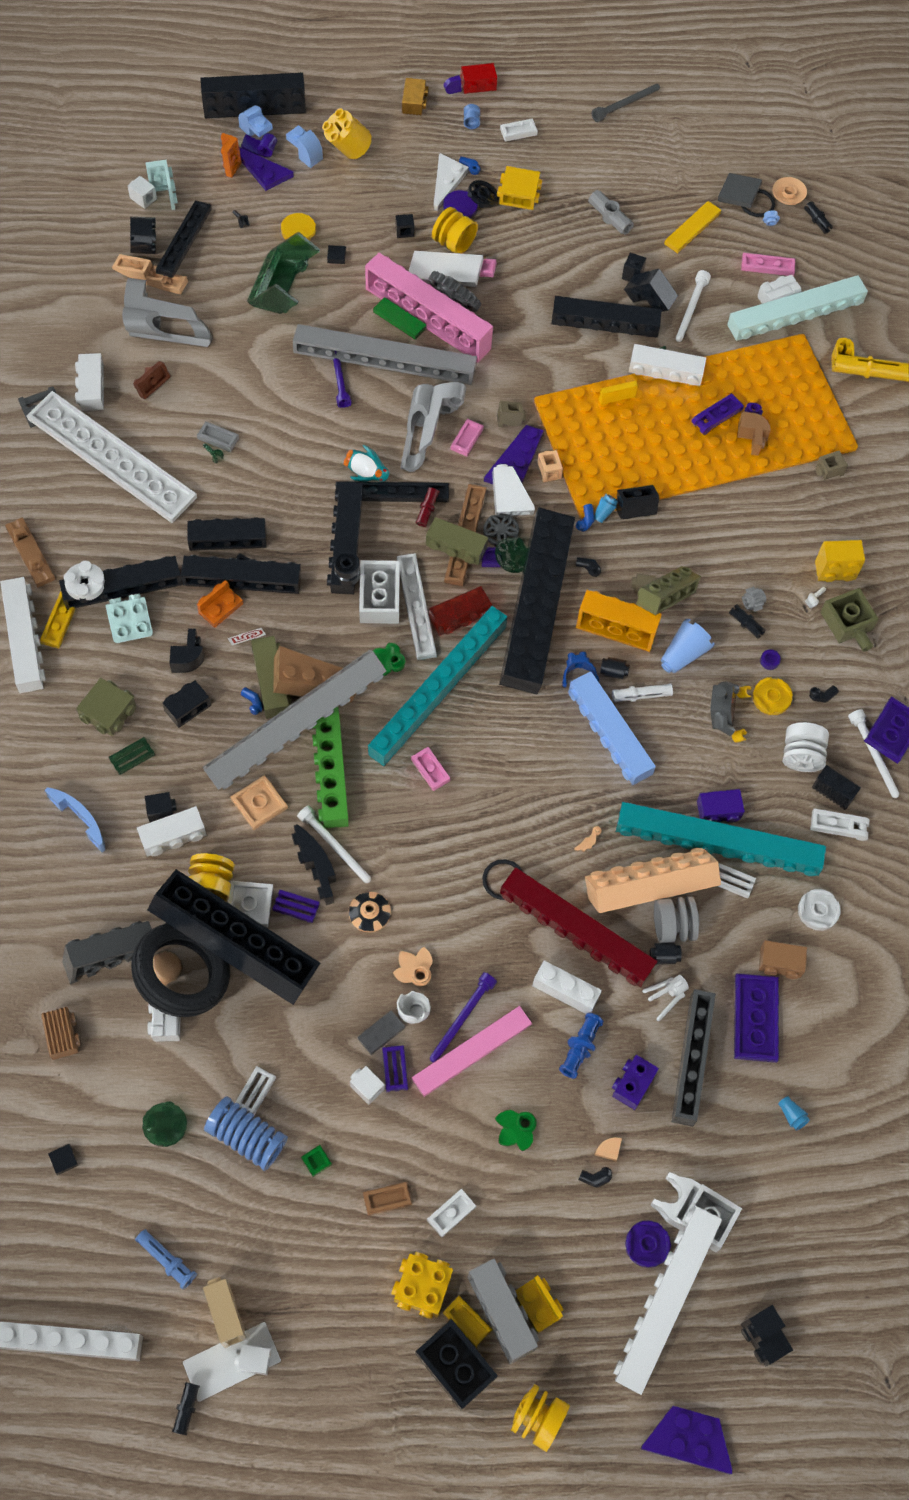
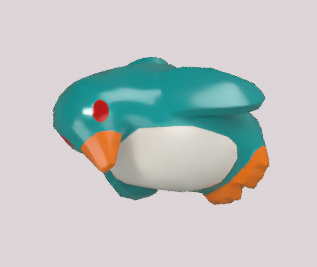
M363 445L367 453L359 450H349L347 452L344 465L358 475L350 476L351 479L359 482L372 480L383 482L388 479L390 471L381 462L377 453L370 447Z

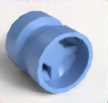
M469 104L464 108V126L468 129L478 128L480 125V108L475 104Z

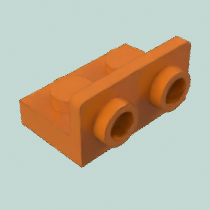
M222 133L221 154L224 162L223 166L226 176L232 178L242 164L238 138Z
M225 580L221 584H217L212 592L207 596H203L198 601V612L216 628L243 605V600L229 588V583Z

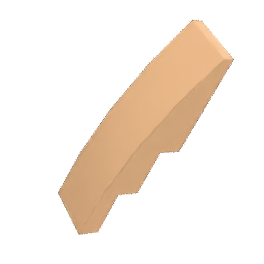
M119 254L112 266L113 270L129 278L147 280L146 285L180 295L188 283L186 276L175 274L171 278L156 274L157 266H154L151 260Z

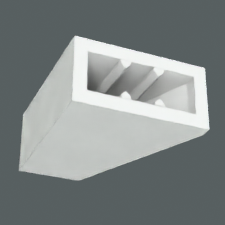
M500 464L494 467L492 477L495 515H533L535 506L513 466L508 467L507 464Z

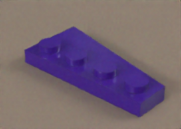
M526 425L484 476V482L493 484V468L500 464H507L508 467L513 466L523 484L544 430Z

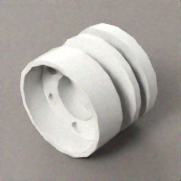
M807 722L788 726L783 755L784 765L801 772L822 770L826 765L827 751L825 749H827L829 740L828 730L823 726Z

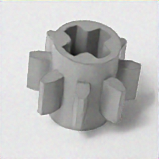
M753 586L746 589V593L742 596V602L746 609L756 612L763 609L762 606L766 602V595L762 589H755Z

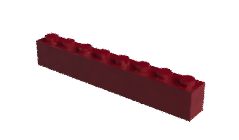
M514 868L501 886L500 894L504 900L509 903H515L522 912L527 915H533L540 924L554 929V932L559 937H566L572 941V944L577 949H584L590 953L591 958L595 961H602L608 965L609 970L613 973H620L626 977V981L631 985L642 987L658 961L518 868Z

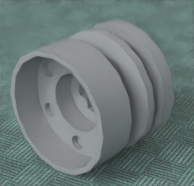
M686 896L685 901L682 897H678L675 907L671 898L655 900L654 923L659 943H674L677 933L682 942H685L687 937L690 941L698 939L699 914L694 897Z

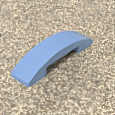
M47 787L45 792L52 803L61 812L69 807L89 827L85 831L88 839L103 853L105 851L104 840L90 812L72 796L60 790Z

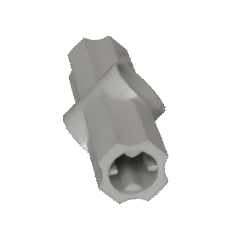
M596 190L592 193L588 202L603 215V221L606 224H612L621 234H628L633 228L634 223L620 210L619 203L609 200L601 191Z

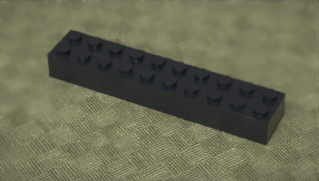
M538 507L533 519L499 685L537 695L543 684L575 517Z

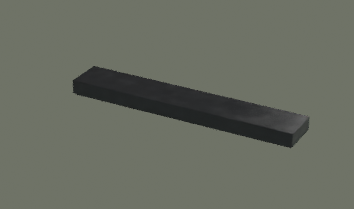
M194 201L156 267V274L174 277L212 210L211 204Z
M336 481V488L339 489V482ZM359 482L363 483L362 501L424 502L428 488H434L439 491L436 502H449V483Z

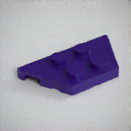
M671 1406L664 1418L641 1445V1450L729 1475L733 1471L720 1419Z

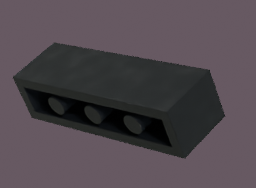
M265 518L195 519L187 521L189 551L267 548Z

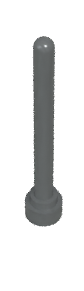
M654 84L605 108L597 107L591 112L593 120L597 123L604 120L607 114L658 91L660 85Z

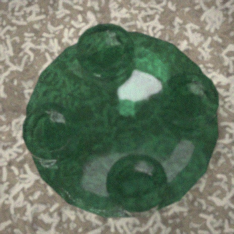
M519 537L515 539L505 538L499 541L495 548V557L500 567L511 573L523 571L527 553L524 541Z
M171 1101L154 1105L146 1112L142 1120V1129L145 1137L150 1143L158 1147H169L178 1143L187 1130L185 1113Z

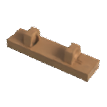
M23 517L6 524V530L37 588L54 581L55 577Z

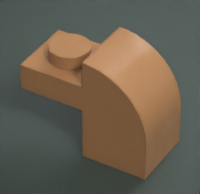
M742 411L738 423L737 437L752 439L751 455L758 456L760 449H764L765 441L768 439L770 425L763 416Z

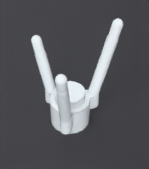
M681 975L675 978L670 977L666 981L643 989L642 992L647 993L666 986V988L648 998L649 1001L667 992L671 996H676L656 1018L657 1021H660L680 999L685 997L684 992L689 987Z

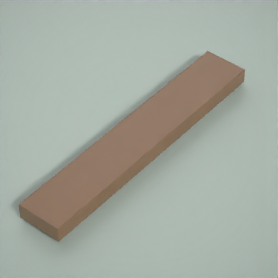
M468 484L458 526L477 532L487 487ZM450 556L444 583L463 586L469 563L458 557Z

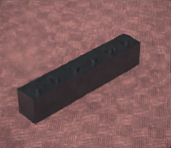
M555 296L551 324L658 338L662 309Z
M340 481L339 489H335V500H338V504L334 505L333 517H336V522H332V534H335V537L330 542V551H333V557H329V568H332L331 574L327 575V586H330L331 593L354 595L355 584L343 586L335 579L334 560L343 551H350L358 555L363 483Z
M184 555L181 579L183 586L214 588L217 584H221L226 580L229 583L230 589L299 594L301 564Z
M165 556L153 561L146 560L134 565L128 564L120 568L105 569L102 571L105 579L103 592L92 600H86V598L74 599L68 594L64 579L59 580L64 605L67 610L71 607L79 608L107 602L114 598L129 597V595L144 594L182 585L176 556ZM82 579L80 584H88V579Z

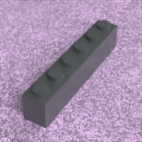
M694 989L690 996L672 1123L693 1127L697 1122L716 993Z

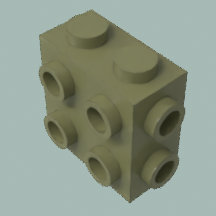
M100 678L76 709L79 719L87 725L90 723L100 733H107L113 737L116 731L119 732L122 729L127 717L135 712L136 703L131 692L119 689L111 680L106 681Z

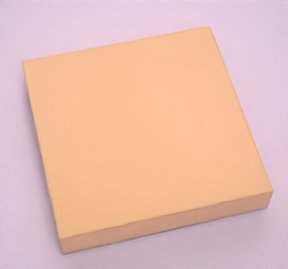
M265 775L230 797L253 830L288 809V805Z

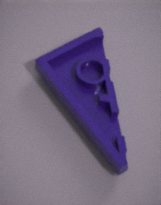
M239 147L241 162L265 191L294 177L292 170Z

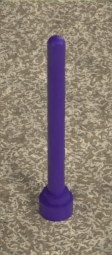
M334 358L333 363L339 392L336 397L337 406L339 408L350 407L352 404L351 396L345 389L341 361L338 358Z
M486 972L482 973L478 979L479 987L430 1055L431 1062H436L483 994L494 988L497 983L494 977Z

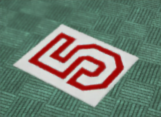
M262 628L227 639L231 645H235L266 634Z

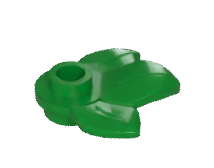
M389 642L385 649L376 648L372 650L386 669L383 676L388 675L391 671L399 672L404 669L406 659L401 654L400 647L397 644Z
M506 1110L495 1117L496 1122L503 1127L498 1140L500 1145L512 1146L517 1143L522 1152L532 1145L534 1140L532 1132L537 1124L536 1118L532 1113L521 1112L518 1114L513 1110ZM527 1120L529 1126L523 1127L521 1121Z

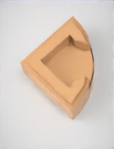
M614 1137L603 1141L597 1148L595 1156L617 1161L622 1138Z

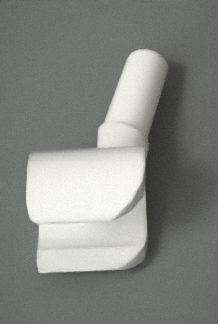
M822 587L814 594L810 593L805 602L809 608H813L819 603L817 598L826 591L825 587Z

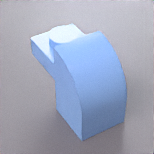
M256 105L239 114V127L249 136L256 134L260 137L273 129L272 123L262 115L261 108Z
M298 125L286 134V139L298 148L299 159L308 167L312 168L323 160L322 146L311 130L305 131Z

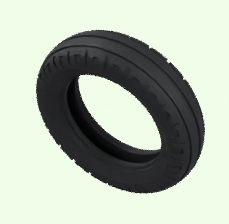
M167 923L147 932L138 942L132 956L131 971L138 992L146 1002L162 1013L175 1017H193L203 1014L215 1007L227 991L230 981V964ZM167 945H182L195 951L207 965L209 972L207 987L194 994H180L167 988L155 974L153 967L155 952Z

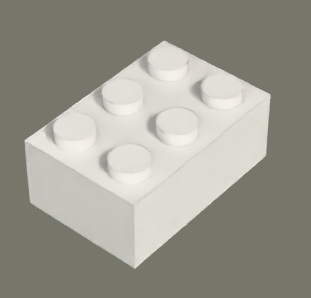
M360 560V623L399 624L400 561Z

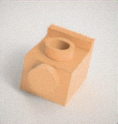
M557 450L539 453L537 462L543 482L561 479L563 467Z

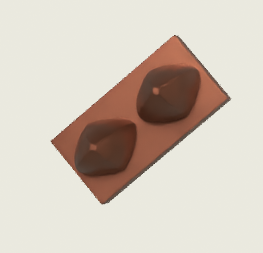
M158 361L154 366L146 367L145 373L140 378L135 379L133 385L139 396L146 399L171 376L164 362Z

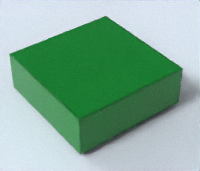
M321 1145L301 1157L312 1177L332 1166Z

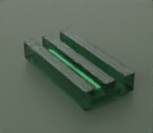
M145 737L108 758L117 773L121 775L155 756V753ZM146 750L148 751V752H146L145 754L139 756L138 758L132 760L133 758H135L137 755L141 754L142 752H144V751H146ZM132 760L129 763L123 765L122 767H119V765L125 763L126 761Z

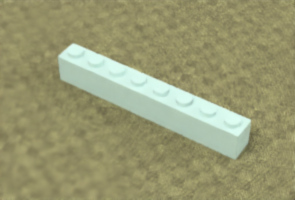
M859 275L730 313L727 325L736 341L748 339L751 336L761 335L775 329L778 330L791 324L795 325L804 320L828 315L837 310H844L854 305L858 306L864 303L868 290Z

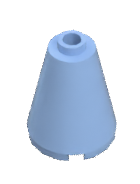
M685 619L661 658V666L668 673H676L711 650L715 645L714 642L710 643L711 636L696 622L693 625L689 623L690 619Z

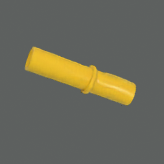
M839 338L831 355L832 372L860 375L866 379L875 377L909 382V363L874 359L873 356H868L867 358L855 356L854 343L850 339Z

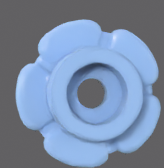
M767 211L764 213L763 222L768 226L776 225L780 216H778L777 211Z

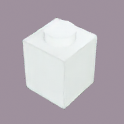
M141 176L131 181L128 185L130 199L144 209L157 199L155 186Z
M367 1066L362 1070L360 1068L357 1069L350 1077L352 1079L350 1087L368 1105L385 1090V1084Z
M242 1345L241 1350L236 1352L235 1365H238L240 1372L267 1375L271 1349Z

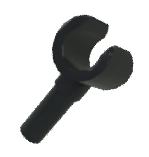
M233 210L232 213L237 217L240 228H243V225L250 226L247 215H240L236 210Z

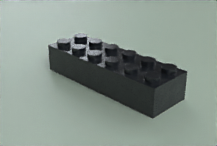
M303 72L200 77L205 119L239 117L240 113L254 105L261 108L263 116L306 113Z

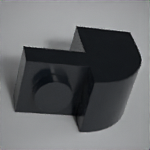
M188 628L187 646H171L169 664L172 673L192 672L203 663L205 657L203 646H201V636H197L196 629Z

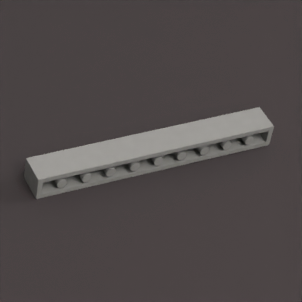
M298 324L293 338V353L330 360L338 358L341 362L472 385L476 369L477 356Z
M368 650L203 766L204 771L218 790L228 788L233 784V779L238 776H245L250 772V767L255 764L257 766L267 760V755L272 752L274 754L284 748V743L289 740L290 742L300 737L301 731L313 728L317 724L316 721L318 719L330 716L334 712L333 709L335 707L347 704L351 700L350 697L355 693L359 695L367 689L366 686L372 681L376 683L381 680L386 669L372 650Z

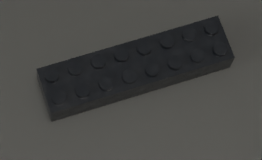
M177 869L156 892L147 909L150 913L292 1005L295 1004L321 964Z

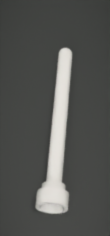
M700 270L696 275L695 281L697 285L676 335V341L678 342L683 340L701 291L710 281L711 275L707 271Z
M863 709L852 712L848 717L851 724L858 727L865 740L869 730L865 724L866 715ZM866 743L893 798L899 797V791L879 751Z
M311 806L304 807L297 817L303 823L310 824L365 883H369L371 877L316 819L315 811Z

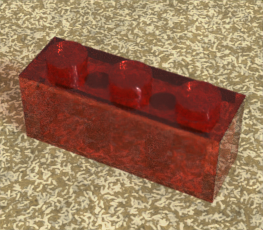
M482 586L429 608V620L439 636L447 635L459 627H466L473 621L480 619L492 606V603Z

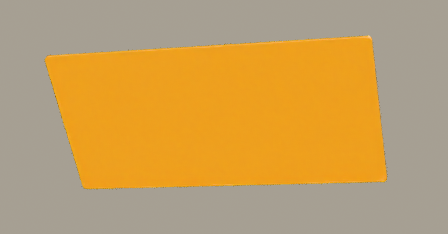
M798 334L705 356L706 362L700 386L630 374L535 397V406L553 451L557 450L563 467L562 474L579 517L583 519L585 516L584 505L592 504L595 513L602 496L604 497L605 494H609L616 499L617 490L654 485L659 494V500L817 461L819 457L836 451H840L841 454L856 451L858 445L806 336ZM631 381L637 382L636 397L601 405L599 401L601 388ZM732 393L742 403L743 412H745L744 409L748 403H758L761 405V410L763 411L761 416L768 421L770 433L767 441H765L764 449H760L759 455H751L752 439L737 437L738 423L742 411L714 427L706 435H703L700 432V428L691 422L692 419Z

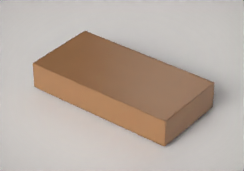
M407 1182L363 1192L368 1216L412 1205Z

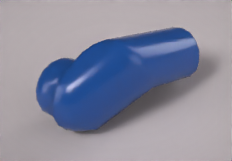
M460 156L459 163L468 166L471 174L477 175L480 172V166L476 160Z
M592 504L583 506L585 516L582 520L576 522L577 530L587 531L593 524L595 518Z
M247 687L243 688L241 696L251 701L252 705L249 707V710L253 715H258L263 710V704L259 695Z

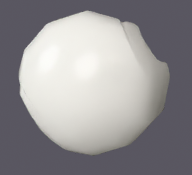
M411 991L406 995L401 994L397 1000L398 1014L407 1023H420L427 1019L430 1014L431 1006L429 999L422 993Z

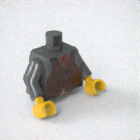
M723 681L718 685H713L710 707L712 728L718 729L728 736L732 735L735 743L745 741L746 739L743 735L747 734L746 730L740 729L735 731V727H733L736 694L741 699L749 698L751 696L747 694V690L752 688L750 686L739 687L737 684Z

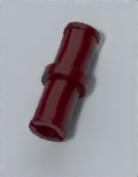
M428 488L424 502L420 504L421 510L415 522L418 526L427 527L430 515L435 510L434 504L439 491L434 488Z

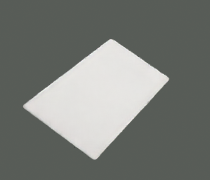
M265 1322L246 1330L247 1340L224 1348L219 1343L183 1361L190 1383L200 1385L196 1397L198 1402L255 1375L254 1373L240 1372L238 1365H235L236 1352L241 1350L242 1345L271 1349L269 1367L281 1362Z

